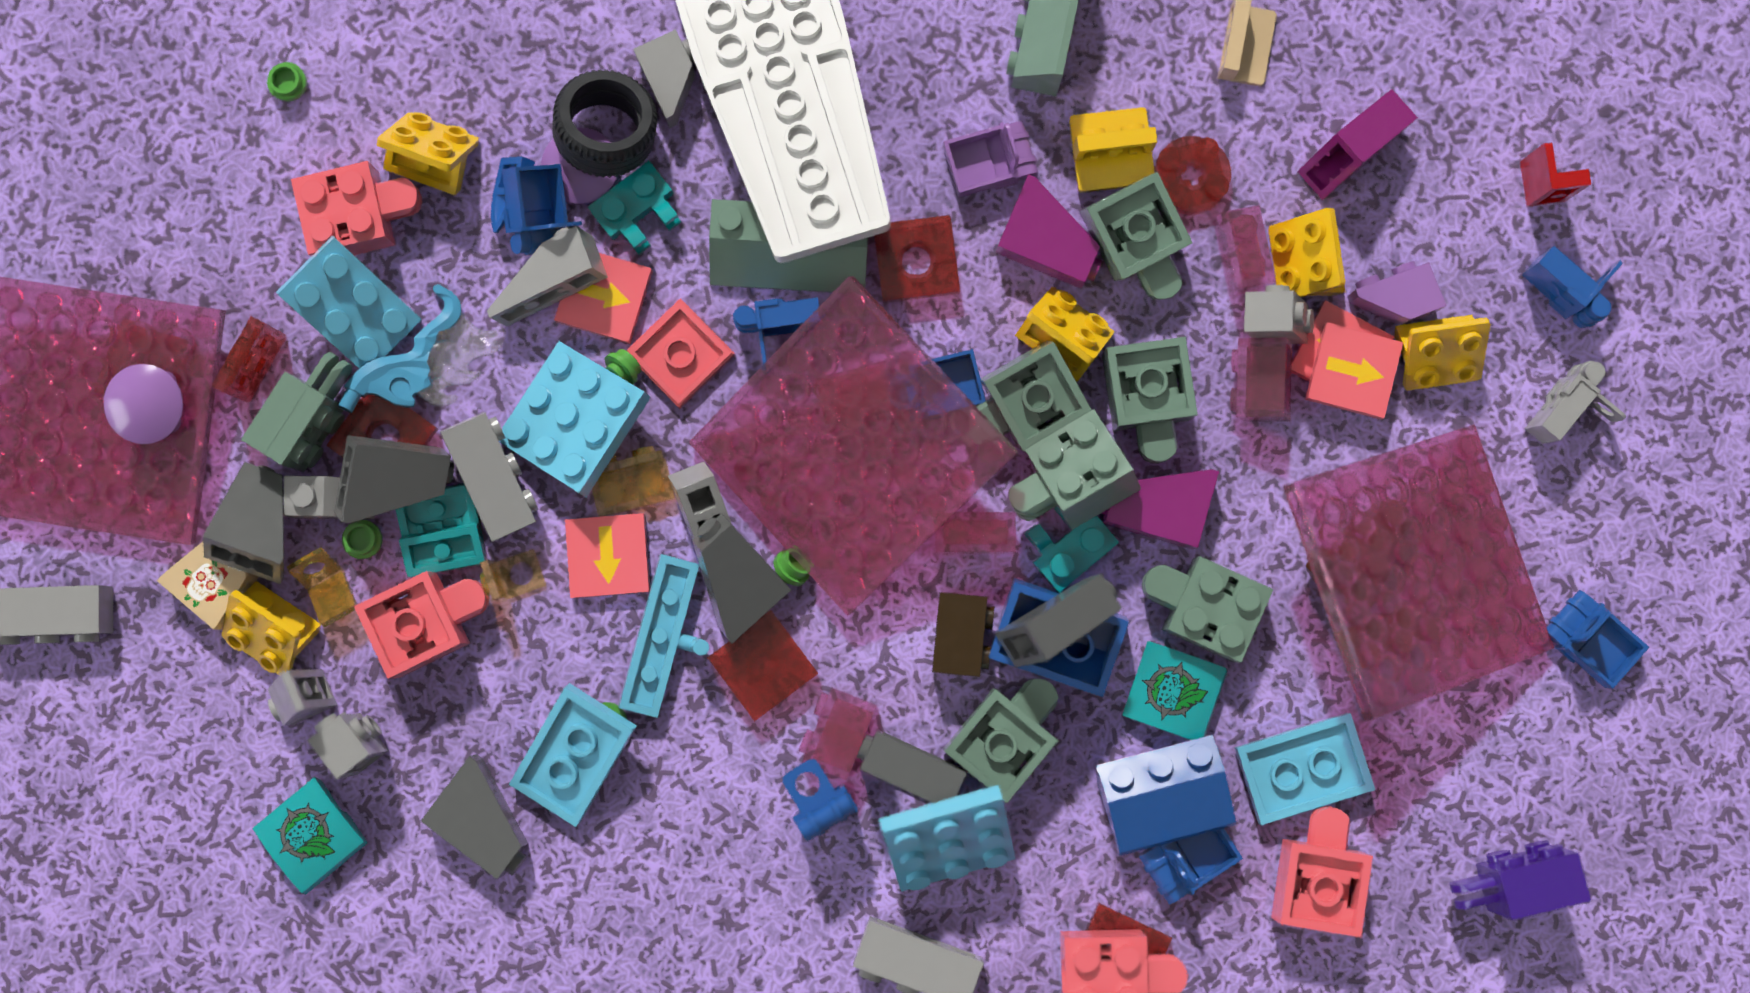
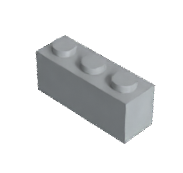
M482 412L440 431L492 542L536 522L532 513L539 509L530 490L522 491L516 480V477L521 475L522 472L513 453L505 455L499 441L504 439L505 435L496 417L488 419L486 413Z
M113 586L0 588V645L20 644V637L34 636V644L60 643V635H74V642H99V634H113Z
M869 916L853 961V967L860 969L859 976L877 983H881L882 978L896 982V989L903 993H973L984 964L983 958L979 955L873 916Z

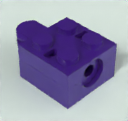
M1547 840L1526 844V851L1511 855L1510 850L1486 854L1487 861L1476 863L1477 876L1449 883L1452 893L1473 892L1453 899L1456 909H1470L1486 905L1488 911L1509 920H1517L1592 900L1579 852L1565 849L1562 844L1550 845Z

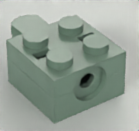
M1158 172L1150 174L1079 211L1092 238L1099 244V252L1114 281L1123 280L1136 273L1144 291L1152 299H1167L1178 293L1182 286V278L1171 254L1193 242Z
M1186 337L1107 347L1102 353V361L1113 431L1135 428L1141 457L1145 461L1155 464L1167 461L1176 453L1178 448L1174 423L1190 421L1198 415Z
M1047 340L981 378V383L990 399L966 413L963 418V428L965 434L979 445H987L1009 432L1016 446L1025 451V449L1090 412L1091 408L1055 343ZM1052 418V421L1044 425V422Z
M328 352L323 355L307 381L284 372L241 440L280 465L301 472H305L307 467H314L323 454L321 445L328 434H335L344 421L345 415L342 414L344 410L338 407L339 402L335 400V397L351 374L352 365L345 360L339 362V357L336 354Z
M1093 409L1025 449L1036 472L1013 485L1009 489L1008 498L1015 513L1025 521H1032L1058 506L1073 530L1141 490L1133 468Z
M1201 556L1193 558L1186 574L1167 565H1159L1148 570L1142 580V591L1147 599L1170 609L1161 630L1234 663L1242 662L1274 590ZM1205 635L1211 638L1212 641L1204 639L1203 636Z
M1034 678L1026 681L1011 700H1008L998 690L992 688L943 748V751L986 787L999 785L1003 801L1008 803L1058 741L1041 727V724L1057 705L1058 694L1055 687L1044 679ZM1026 760L1027 763L1020 769L1019 766Z

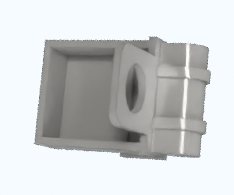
M1588 361L1573 366L1567 372L1566 377L1560 378L1545 396V404L1525 427V430L1544 444L1560 441L1589 405L1612 422L1623 421L1626 415L1600 394L1601 390L1596 387L1605 376L1604 366L1599 362ZM1597 402L1605 405L1612 413L1602 408Z

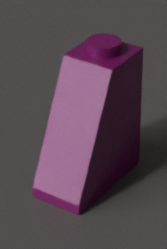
M1391 89L1337 132L1297 172L1314 192L1324 200L1398 137L1418 117L1396 92Z
M1028 174L1000 239L996 253L1082 289L1086 279L1094 281L1102 263L1101 259L1096 258L1100 248L1099 244L1036 177Z
M1209 469L1140 479L1138 483L1141 490L1101 513L1104 514L1102 522L1105 525L1188 549L1198 548L1219 471Z

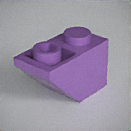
M1414 261L1407 262L1393 268V276L1382 280L1379 279L1378 274L1356 282L1357 289L1347 296L1350 304L1397 325H1404L1436 313L1447 306L1429 262L1417 267Z

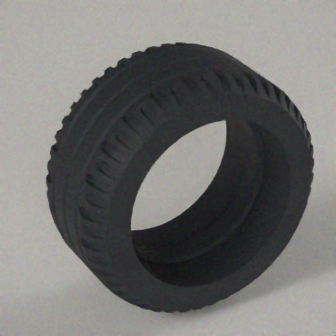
M601 69L598 71H587L569 80L559 92L553 108V139L562 157L578 171L582 170L583 173H588L591 176L593 174L595 177L601 176L602 178H605V176H608V178L612 176L618 177V175L622 176L639 167L649 156L653 148L657 128L656 107L646 88L642 84H638V81L634 80L631 76L627 77L626 74H621V72L616 73L614 70L608 71L606 69L604 71H601ZM596 105H606L626 113L635 123L637 130L626 139L618 142H599L583 135L575 127L572 119L583 109Z

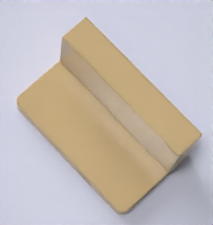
M1233 0L1230 7L1217 79L1260 87L1265 82L1277 13L1272 10L1251 7L1252 0Z

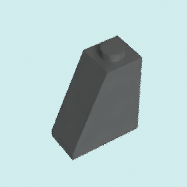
M347 435L334 513L341 522L352 523L444 495L446 483L450 484L453 478L454 462L450 460L451 456L441 447Z
M243 463L202 536L204 558L279 584L282 583L284 579L283 483L281 474L276 473L267 466Z
M722 513L716 519L711 518L698 529L697 536L692 542L717 625L731 643H734L788 594L791 589Z
M1102 574L1083 579L996 632L995 635L1015 668L1049 660L1123 608L1117 600L1118 595L1114 586L1104 579Z
M478 754L469 756L421 819V822L496 879L504 876L506 872L513 875L527 857L522 851L528 842L484 759Z

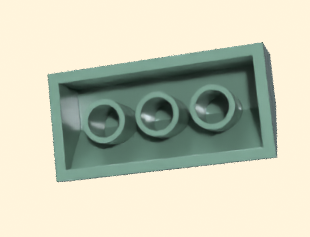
M1024 0L1029 1L1027 14L1018 15L1014 37L1021 38L1018 52H1010L1006 74L1013 75L1011 88L1056 97L1064 73L1079 0Z
M712 199L709 233L711 286L865 295L868 237L789 262L779 263L773 256L751 201Z

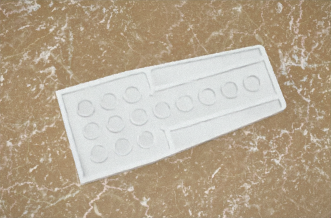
M675 0L696 68L775 260L779 263L789 262L888 231L891 227L889 210L839 0Z

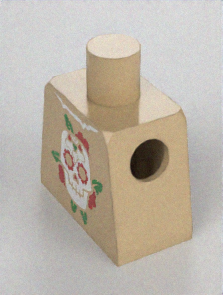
M202 541L162 574L157 582L213 630H222L229 595L234 590L244 594L257 581L259 576L204 558Z

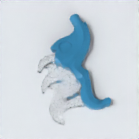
M436 284L433 287L434 295L443 300L444 309L440 315L413 338V349L405 354L380 357L362 366L344 385L346 391L338 407L352 413L361 397L365 398L366 395H376L396 406L414 407L416 402L413 398L416 395H419L425 402L431 405L448 406L458 399L456 395H445V388L452 385L472 383L481 376L480 371L469 372L468 366L477 358L490 356L503 346L506 339L505 325L499 323L497 328L492 331H484L475 327L461 312V304L458 297L445 287Z

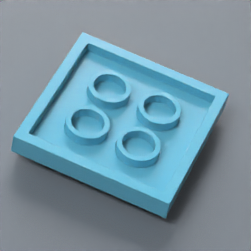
M558 341L503 426L502 431L505 438L499 442L587 498L651 396Z
M999 785L879 819L901 891L908 889L920 890L933 882L947 878L959 879L966 876L969 872L986 867L997 868L1006 864L1007 861L1016 859Z

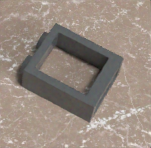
M878 729L874 737L866 733L856 756L863 760L860 770L932 803L956 797L966 776L963 768Z

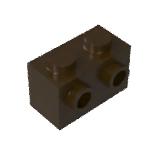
M940 592L932 672L980 677L981 669L989 670L991 646L983 645L985 629L992 630L994 606H987L988 597Z

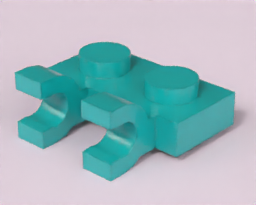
M649 160L587 207L613 241L623 234L638 255L651 245L635 224L651 211H654L669 232L681 223L678 214L666 201L674 195L673 190Z
M1058 506L1054 508L1055 512L1071 529ZM1098 516L1093 517L1073 530L1071 529L1055 544L1040 524H1034L1024 533L1026 538L1041 554L1032 563L1057 593H1060L1119 543Z

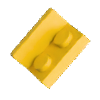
M1140 107L1079 114L1070 117L1069 125L1077 188L1080 193L1125 188L1155 173L1152 151L1157 144L1156 127H1149L1146 108Z
M418 112L407 113L377 138V146L386 149L384 170L452 195H456L461 190L467 156L479 143V138L468 134L464 128L446 126L433 121L430 116Z
M1324 208L1269 226L1268 231L1276 285L1289 286L1290 291H1295L1301 298L1305 296H1335L1346 293L1336 215L1333 208Z
M1051 287L1028 313L1027 319L1015 336L1032 349L1047 340L1054 342L1075 381L1078 382L1112 337L1114 331L1108 326L1104 318L1098 314L1089 313L1078 305L1076 299L1070 293Z
M1473 315L1395 326V340L1403 342L1401 355L1405 362L1402 383L1404 389L1410 391L1480 380L1482 378L1491 328L1489 319H1474Z
M256 581L244 594L234 590L229 595L222 637L233 649L243 651L257 660L266 671L280 675L287 670H292L296 656L319 633L321 623Z

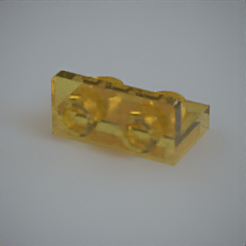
M648 446L631 451V458L617 461L614 455L592 488L598 517L610 516L676 499L668 478L670 471L666 454L662 450L655 451L654 446Z

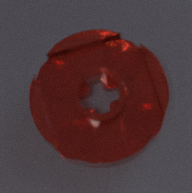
M1199 136L1178 138L1170 142L1160 152L1154 165V173L1158 172L1179 213L1185 215L1205 213L1213 209L1228 192L1231 181V166L1224 151L1219 148L1218 143L1212 138H1202ZM1187 166H1193L1194 170L1201 171L1202 176L1198 177L1197 185H1192L1190 180L1182 179L1181 174L1187 171Z

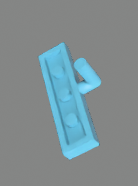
M660 554L619 701V708L658 718L676 649L685 650L697 655H705L709 651L707 641L681 633L699 564Z

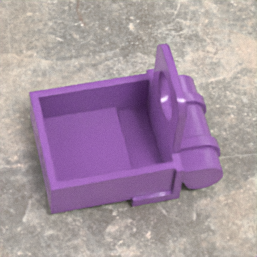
M1023 121L1003 124L1002 122L995 127L944 141L943 149L958 198L992 188L998 190L1016 185L1019 179H1026L1028 174L1031 176L1038 175L1037 160L1032 153L1029 133L1026 132Z

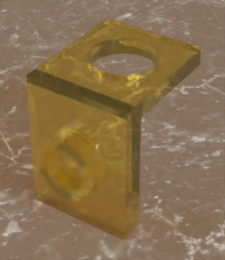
M322 547L287 566L288 572L307 589L318 620L323 627H327L355 611L354 606L357 605V602L343 568ZM321 562L325 564L323 569L317 573H303L305 567L312 563Z
M534 549L497 562L491 560L480 562L483 573L480 574L481 584L486 595H491L495 601L503 602L546 586V581ZM519 562L529 564L533 570V577L526 585L515 584L510 576L512 567Z

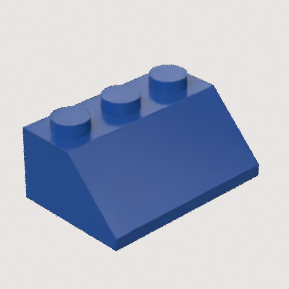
M1014 578L996 632L1060 593ZM1115 613L1049 660L1017 668L1103 697L1130 621L1126 616ZM995 635L989 658L1014 666Z
M1213 735L1096 765L1097 785L1120 856L1236 825L1225 768Z

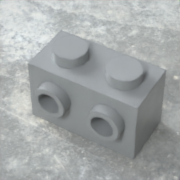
M1268 285L1263 292H1245L1244 332L1259 344L1264 345L1307 344V333H1313L1314 312L1313 309H1308V304L1295 291H1290V287L1286 285Z
M343 712L338 716L333 713L314 727L317 733L307 740L336 780L358 775L389 751L378 737L382 734L378 724L369 715L363 717L361 713L346 714V712Z

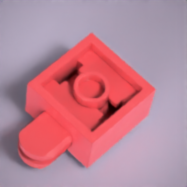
M369 161L291 179L306 249L310 257L332 235L353 255L395 246L390 221L412 216L420 211L422 205V195L409 179L401 177L381 182L379 171Z
M425 571L355 605L354 608L387 679H396L469 645V639L461 623L482 614L489 606L490 598L488 590L477 580L463 579L444 589L437 573ZM408 594L407 597L400 600V597Z
M1322 806L1314 809L1310 815L1307 842L1282 839L1271 918L1279 924L1362 937L1373 856L1361 851L1347 849L1350 819L1342 810L1331 806Z
M1141 930L1060 931L1062 993H1180L1187 984V970L1179 958L1172 954H1147V936ZM1101 944H1110V946H1101Z

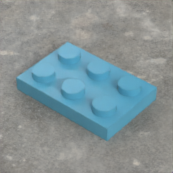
M333 235L276 291L277 295L359 369L372 360L385 357L422 320Z
M569 683L564 687L509 785L576 827L585 816L637 725Z
M1344 713L1234 747L1254 812L1260 825L1375 790L1351 713Z

